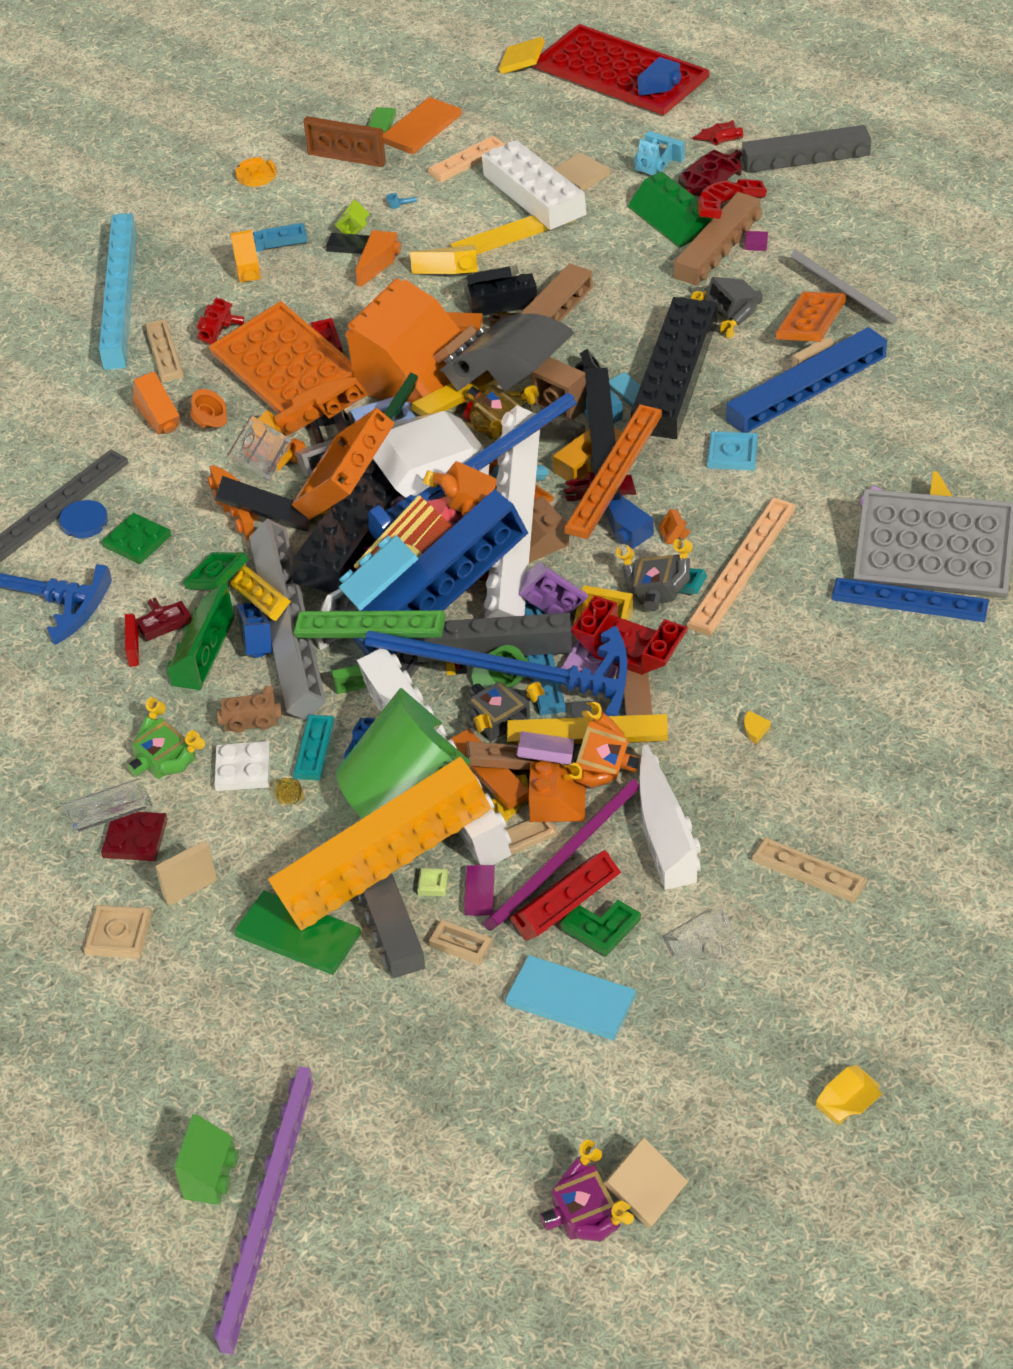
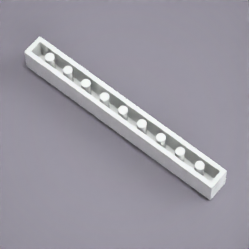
M516 405L511 411L506 412L502 418L501 424L503 427L500 438L536 414ZM540 430L498 458L497 491L514 504L528 534L489 569V576L486 581L487 598L484 602L485 618L524 616L526 599L519 596V592L529 566Z

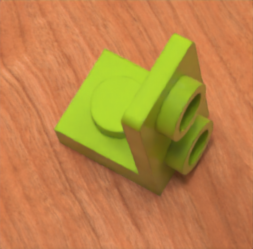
M354 199L335 226L343 234H358L366 226L367 222L365 220L369 216V212Z

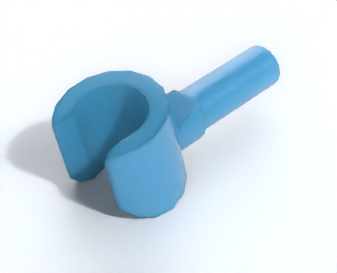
M390 193L386 197L391 209L399 208L401 204L417 202V197L399 199L396 193Z

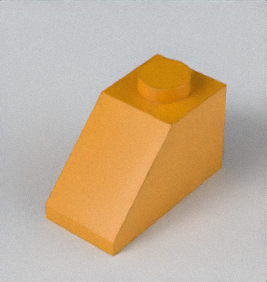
M252 229L230 233L239 282L261 279Z

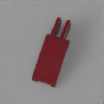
M594 472L587 473L585 475L586 478L565 482L566 485L574 486L563 489L565 494L569 495L565 496V499L569 502L581 500L594 480ZM626 475L621 483V495H636L632 475Z

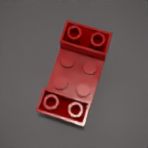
M596 595L593 596L571 628V633L593 657L603 661L605 658L597 655L599 647L605 644V642L600 641L601 634L617 626L625 645L627 670L641 675L665 666L688 631V627L666 619L662 621L657 630L619 618L618 604Z

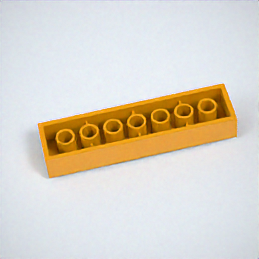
M460 756L268 878V880L302 931L308 926L314 925L325 915L337 910L353 897L362 894L378 881L387 878L403 865L409 864L414 858L428 849L434 848L442 840L459 832L461 828L482 817L492 808L476 776Z

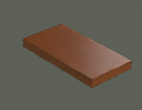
M309 116L304 118L308 155L377 167H384L386 164L383 130L381 128Z

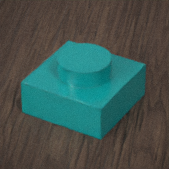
M690 568V580L679 593L698 594L707 577L705 570Z

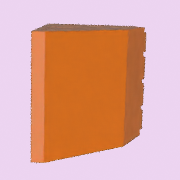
M394 279L386 289L373 299V302H370L360 314L348 323L350 330L346 331L354 378L356 377L366 389L368 396L381 400L395 397L410 372L417 375L418 380L407 403L411 402L412 404L451 383L440 370L446 363L444 360L437 363L433 356L462 331L434 297L408 280Z

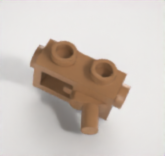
M266 685L262 693L257 695L221 699L222 709L217 710L218 724L224 725L225 732L233 731L236 733L243 732L245 729L259 728L266 730L271 726H278L277 719L282 718L281 704L275 703L273 687Z

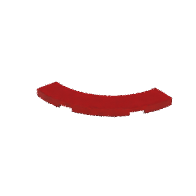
M739 179L737 183H731L729 180L714 183L702 191L697 205L698 214L701 217L720 219L722 214L720 205L732 199L737 192L753 197L765 198L767 190L760 180Z

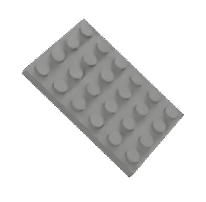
M865 489L854 580L914 589L1007 598L1013 545V502Z

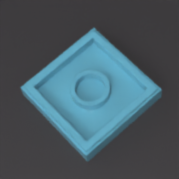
M711 431L707 468L755 470L758 433Z

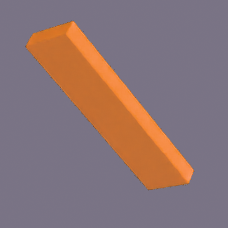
M470 729L451 738L456 748L464 756H466V741L482 742ZM469 766L473 774L507 810L529 799V790L509 769Z

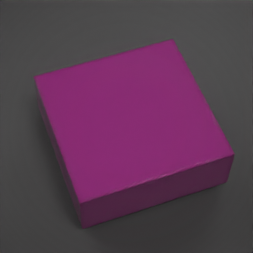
M746 231L745 250L767 251L768 232Z

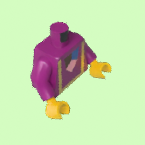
M585 1140L581 1143L579 1152L582 1157L578 1156L552 1189V1204L554 1208L540 1213V1218L546 1231L563 1225L571 1240L579 1238L580 1240L601 1242L620 1228L621 1222L625 1225L633 1222L634 1215L625 1212L631 1206L624 1201H617L614 1204L595 1166H590L589 1164L590 1161L596 1162L602 1157V1151L598 1148H595L590 1154V1150L594 1147L595 1142Z

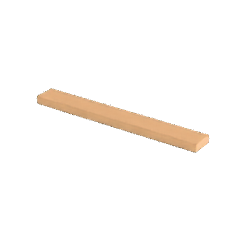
M774 497L771 499L688 621L687 627L689 629L709 636L712 635L795 511V504Z

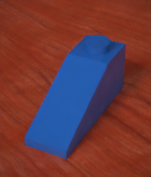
M622 495L621 500H611L605 510V514L619 543L634 549L654 536L653 517Z
M253 603L236 604L246 655L263 657L266 653H272L270 622L267 615Z

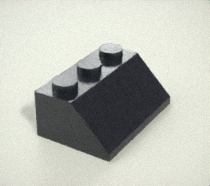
M530 273L467 284L464 291L471 313H483V316H487L492 313L524 309L537 296V285L533 274Z

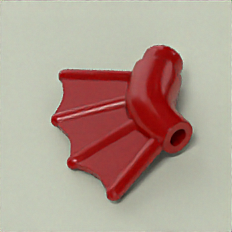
M734 120L726 123H716L710 128L702 129V132L693 136V139L711 141L714 145H719L723 142L734 141L736 138L742 139L743 128H736Z

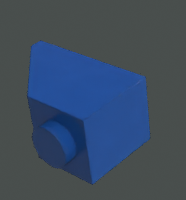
M659 57L638 76V94L647 95L670 91L681 80L680 63Z

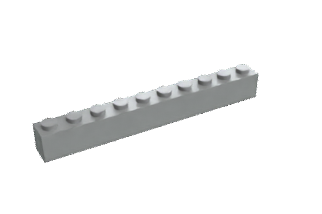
M267 518L249 539L257 575L291 601L276 622L268 616L267 618L270 622L271 642L286 712L292 716L307 720L308 714L313 715L326 702L312 638H296L294 635L299 611H305L300 585L293 583V555L287 529Z

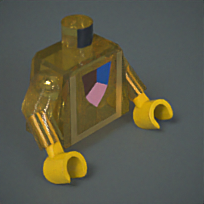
M491 385L482 393L472 386L466 393L465 398L473 403L469 412V418L475 431L483 433L490 440L495 441L502 434L503 425L501 421L504 414L511 411L516 405L523 408L525 401L530 405L534 404L536 401L535 397L539 396V392L536 386H528L522 391L507 390L505 392L502 388Z

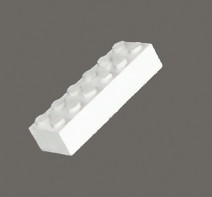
M518 140L510 141L504 146L493 148L489 152L482 154L484 176L527 212L534 215L548 229L552 230L586 215L585 193Z

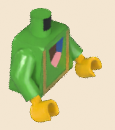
M150 697L146 701V709L150 713L145 716L141 728L132 743L135 759L129 762L127 767L134 777L148 770L154 777L160 779L166 775L184 772L187 766L195 761V749L201 750L204 748L205 740L194 730L189 731L186 737H184L163 718L157 719V715H162L166 711V706L163 702H158L156 698Z

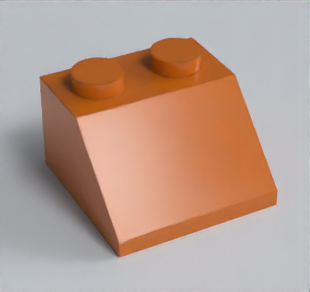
M548 761L531 762L529 782L530 822L585 821L586 786L577 783L575 780L565 781L563 776L571 774V771L561 763Z

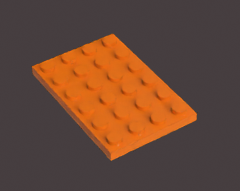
M279 301L209 346L211 354L278 414L293 405L292 398L305 391L331 381L354 378L351 360L282 301Z

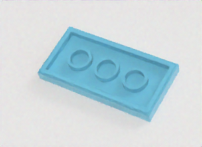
M529 955L506 997V1005L614 1041L636 997V990Z

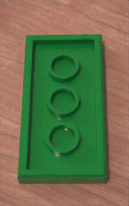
M263 890L234 932L235 936L334 975L361 935V928L325 915L314 925L308 926L301 931L279 896Z

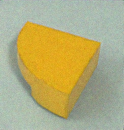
M748 710L744 718V728L748 738L757 744L771 728V721Z

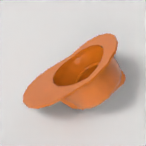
M199 389L192 394L190 415L195 423L200 425L201 428L223 427L227 424L226 404L221 396L208 389Z

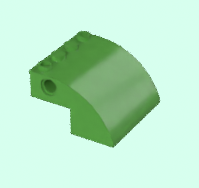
M399 688L336 770L337 781L343 795L362 819L460 756L467 766L471 764V761L436 731L442 722L402 688Z

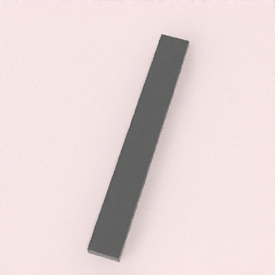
M112 449L3 531L0 534V562L59 518L62 510L69 504L81 501L129 464L128 458Z

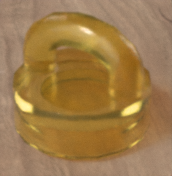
M285 777L278 782L276 797L280 803L293 805L298 801L304 800L305 796L301 784L296 778Z

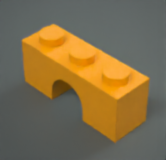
M614 427L615 442H617L622 432ZM590 428L553 455L554 473L566 481L585 478V475L591 472L590 457L592 456Z

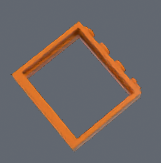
M376 407L338 433L293 501L292 506L311 520L349 496L395 422ZM340 477L343 478L341 483L338 481Z

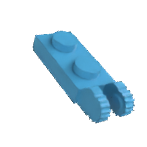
M304 223L253 232L256 252H261L268 248L307 242Z

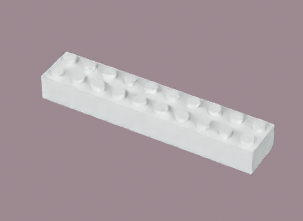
M378 649L357 660L368 693L381 712L399 688H402L434 715L429 704L423 705L424 699L417 687L412 688L411 685L413 683L407 671L400 670L401 664L395 653L390 655L388 650ZM441 724L436 731L445 738L447 734ZM452 739L448 740L456 748ZM486 793L485 796L492 809L482 817L461 828L458 833L479 865H494L511 856L508 844L512 843L505 829L507 825L500 812L495 814L493 808H495L494 804Z

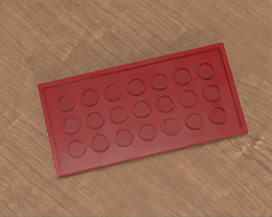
M578 24L541 53L537 64L533 65L536 69L661 115L668 113L709 78V70L582 24ZM659 57L680 63L681 80L670 91L647 95L638 94V76Z

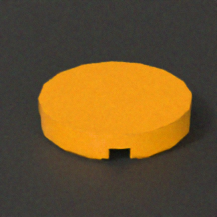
M260 157L246 159L239 164L240 167H236V179L240 184L252 187L270 183L277 175L275 163L269 159L264 161Z

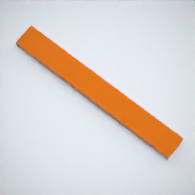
M639 404L565 525V534L584 539L590 537L662 417L661 409Z

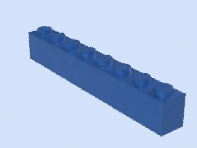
M870 327L857 332L726 403V421L741 433L752 431L886 358L887 340Z

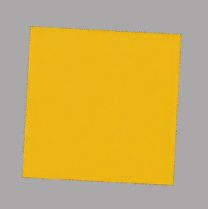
M543 37L507 47L499 66L501 74L537 64L545 44Z

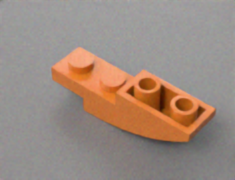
M356 377L324 383L292 398L293 405L274 416V419L282 431L289 436L324 414L328 418L333 417L366 397L368 392Z
M215 465L209 466L211 476H208L207 479L211 491L216 490L213 492L214 498L222 476L239 481L224 469ZM216 501L217 506L222 505L224 512L230 511L232 518L237 517L235 523L238 532L244 533L246 541L250 540L249 537L255 532L253 522L259 520L258 515Z

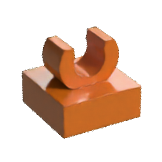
M669 509L658 526L665 543L673 544L678 537L685 539L691 532L689 529H685L687 522L682 520L678 510Z

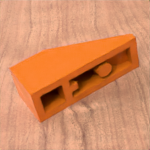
M372 230L355 269L357 286L362 287L391 265L396 255H400L401 242L398 241L397 232Z

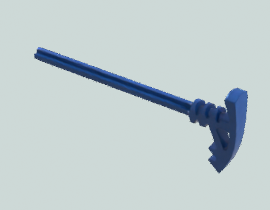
M566 393L464 464L480 471L575 406L577 402L574 400V396ZM437 485V487H428L417 496L420 495L425 501L439 499L445 493L441 485ZM409 495L404 501L402 500L395 507L388 509L387 512L379 505L369 511L368 526L370 534L375 541L378 540L417 496Z
M100 564L95 566L91 585H79V583L75 582L69 584L68 581H58L55 578H51L48 582L0 573V587L42 595L47 602L53 603L56 600L57 604H64V613L62 615H53L57 627H47L54 645L74 634L88 621L101 603L112 582L108 566ZM80 603L81 606L75 613L76 605Z
M617 626L601 634L600 641L605 642V644L599 647L597 655L605 659L594 674H591L589 668H584L582 672H579L578 666L575 665L570 669H562L369 630L366 634L365 646L563 684L571 692L578 687L581 694L591 690L592 696H598L600 692H603L604 698L612 699L605 712L607 716L619 715L626 685L627 655ZM613 663L618 664L617 679L605 677Z

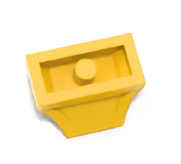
M858 1065L846 1067L826 1085L816 1100V1108L839 1125L848 1116L861 1114L882 1095L879 1090L880 1084Z

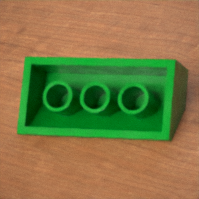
M662 171L644 179L628 204L629 209L679 248L691 243L713 219L699 216L697 210L699 199Z
M223 583L202 598L199 606L194 609L193 619L190 625L186 626L184 637L177 644L175 655L167 665L166 671L170 677L171 686L201 690L235 619L228 584Z

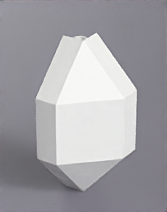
M446 411L396 421L373 459L393 487L406 498L409 495L417 496L430 487L423 483L427 470L434 473H446L455 461L464 464L483 451L484 447L461 418ZM489 464L480 471L489 475Z

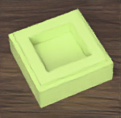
M420 868L418 895L446 896L448 869Z

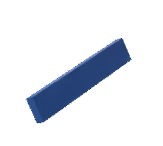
M837 577L832 593L833 601L985 622L989 599Z

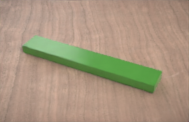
M443 610L299 611L294 635L296 638H366L369 630L404 638H441L446 614Z

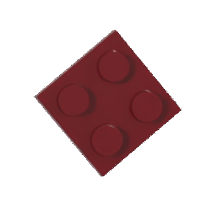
M114 810L102 847V857L108 859L156 861L168 820L167 814Z

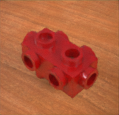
M216 297L212 305H207L204 317H200L197 329L200 330L198 339L205 343L213 344L219 338L224 327L229 328L230 324L243 325L244 316L231 315L233 304Z

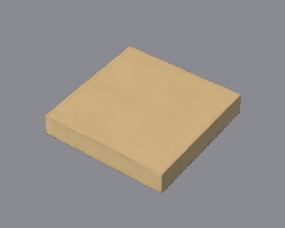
M581 152L554 168L582 191L610 175V168Z
M205 840L155 866L163 898L168 906L217 881L210 846Z
M97 905L84 947L85 955L141 958L153 914L152 909Z
M642 1138L603 1184L620 1201L631 1206L629 1210L649 1228L654 1225L688 1181L645 1138Z

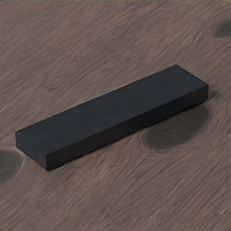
M222 476L214 500L302 531L308 530L311 520L292 506L294 500Z

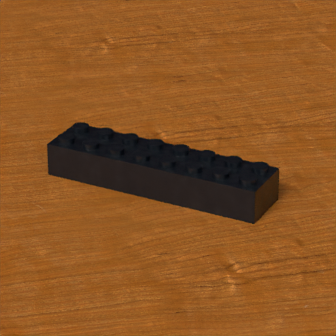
M684 297L672 298L631 410V417L639 404L662 410V417L650 436L670 439L678 438L717 325V302L687 299Z
M374 459L368 465L351 494L330 507L292 559L293 583L329 593L340 589L338 586L342 582L339 579L350 569L354 573L357 570L354 564L365 554L364 548L372 546L376 542L369 531V511L379 505L387 512L388 509L395 507L397 503L405 498L393 487Z

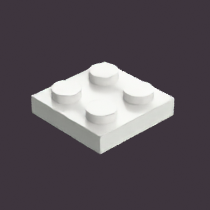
M269 741L216 745V791L269 787Z

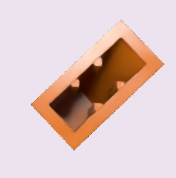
M155 371L134 379L133 403L158 435L164 432L168 434L176 430L179 426L180 415Z

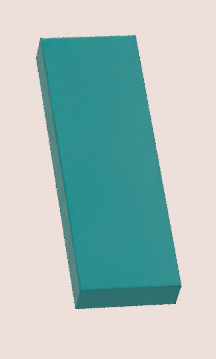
M308 714L293 773L294 779L321 780L335 723L334 716Z

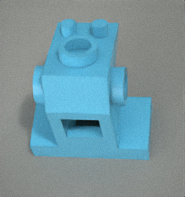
M648 131L645 134V140L640 139L638 153L634 159L636 164L635 170L654 175L661 171L663 172L671 160L681 163L685 159V142ZM659 143L667 145L666 150L661 149Z

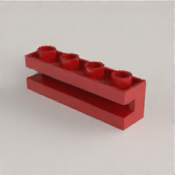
M603 850L589 857L512 915L510 919L525 941L535 938L618 876L621 871L607 851Z

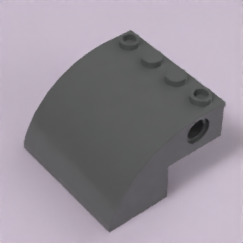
M528 313L511 315L499 320L488 329L485 326L479 329L475 335L444 360L446 365L440 370L458 391L488 370L506 392L539 368L574 332L565 324L547 316Z

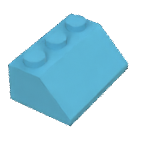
M389 535L377 545L380 550L374 555L369 552L358 562L361 567L354 573L350 569L339 579L342 584L338 587L360 611L419 559L397 535L393 538Z

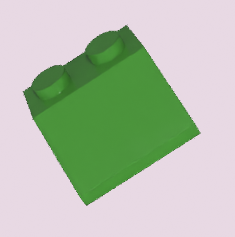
M192 1114L174 1168L183 1199L219 1205L222 1194H227L229 1191V1173L231 1167L235 1168L238 1163L239 1151L235 1149L231 1135L199 1115Z

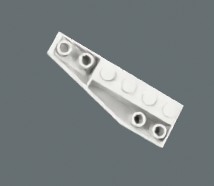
M648 744L643 745L640 764V806L643 829L652 859L665 890L696 883L697 872L701 871L700 861L697 854L701 853L699 840L691 834L692 824L689 816L684 817L682 809L659 766L657 755L652 753Z

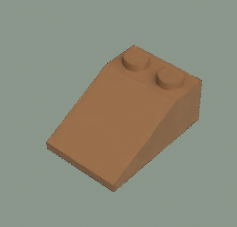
M544 497L534 500L529 563L569 546V534H565L564 528L567 524L566 521Z

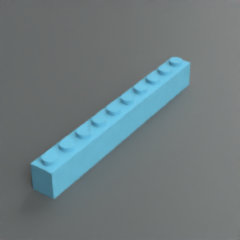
M120 213L112 215L99 345L104 370L126 368L137 240L133 213Z

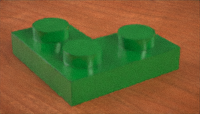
M617 900L601 918L578 905L561 921V930L607 957L641 920V913L620 900Z

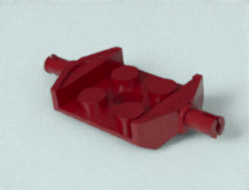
M715 149L708 152L679 174V184L692 195L701 196L702 191L706 187L728 180L734 174L742 175V166L738 160L742 156L741 151L736 149L730 155Z

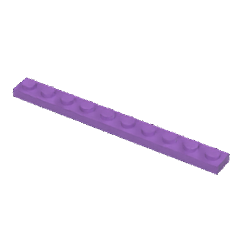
M299 1066L296 1077H292L288 1089L290 1097L288 1103H284L281 1109L282 1123L280 1129L276 1128L274 1132L272 1155L268 1154L266 1158V1176L264 1181H260L258 1184V1202L256 1208H252L249 1214V1232L241 1240L240 1254L242 1255L239 1263H235L231 1276L232 1288L230 1292L227 1291L223 1299L224 1314L222 1321L218 1320L215 1325L214 1340H217L221 1353L233 1355L313 1088L314 1083L311 1069Z

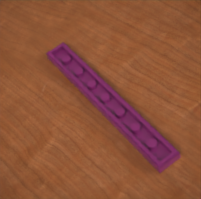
M633 779L623 786L482 925L489 931L499 926L640 788L639 783Z

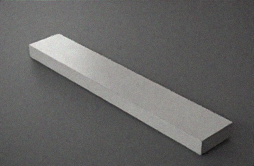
M796 249L790 255L799 264L888 323L894 324L898 317Z

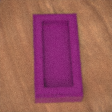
M467 865L465 916L493 914L495 865Z

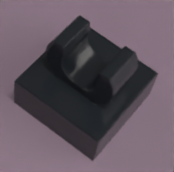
M588 349L580 353L582 361L575 365V368L582 372H585V369L601 368L599 361Z

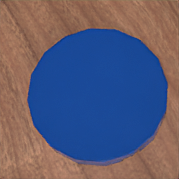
M76 501L62 510L59 516L60 526L68 536L69 534L74 535L75 538L79 539L92 537L99 534L103 530L102 527L105 524L107 525V510L103 504L97 501Z

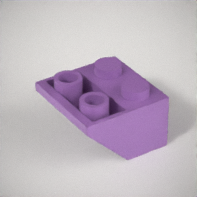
M540 561L526 573L519 592V596L547 614L570 613L588 598V594L579 586Z

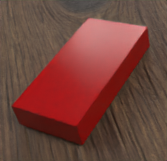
M133 613L125 614V652L129 667L139 665V630Z

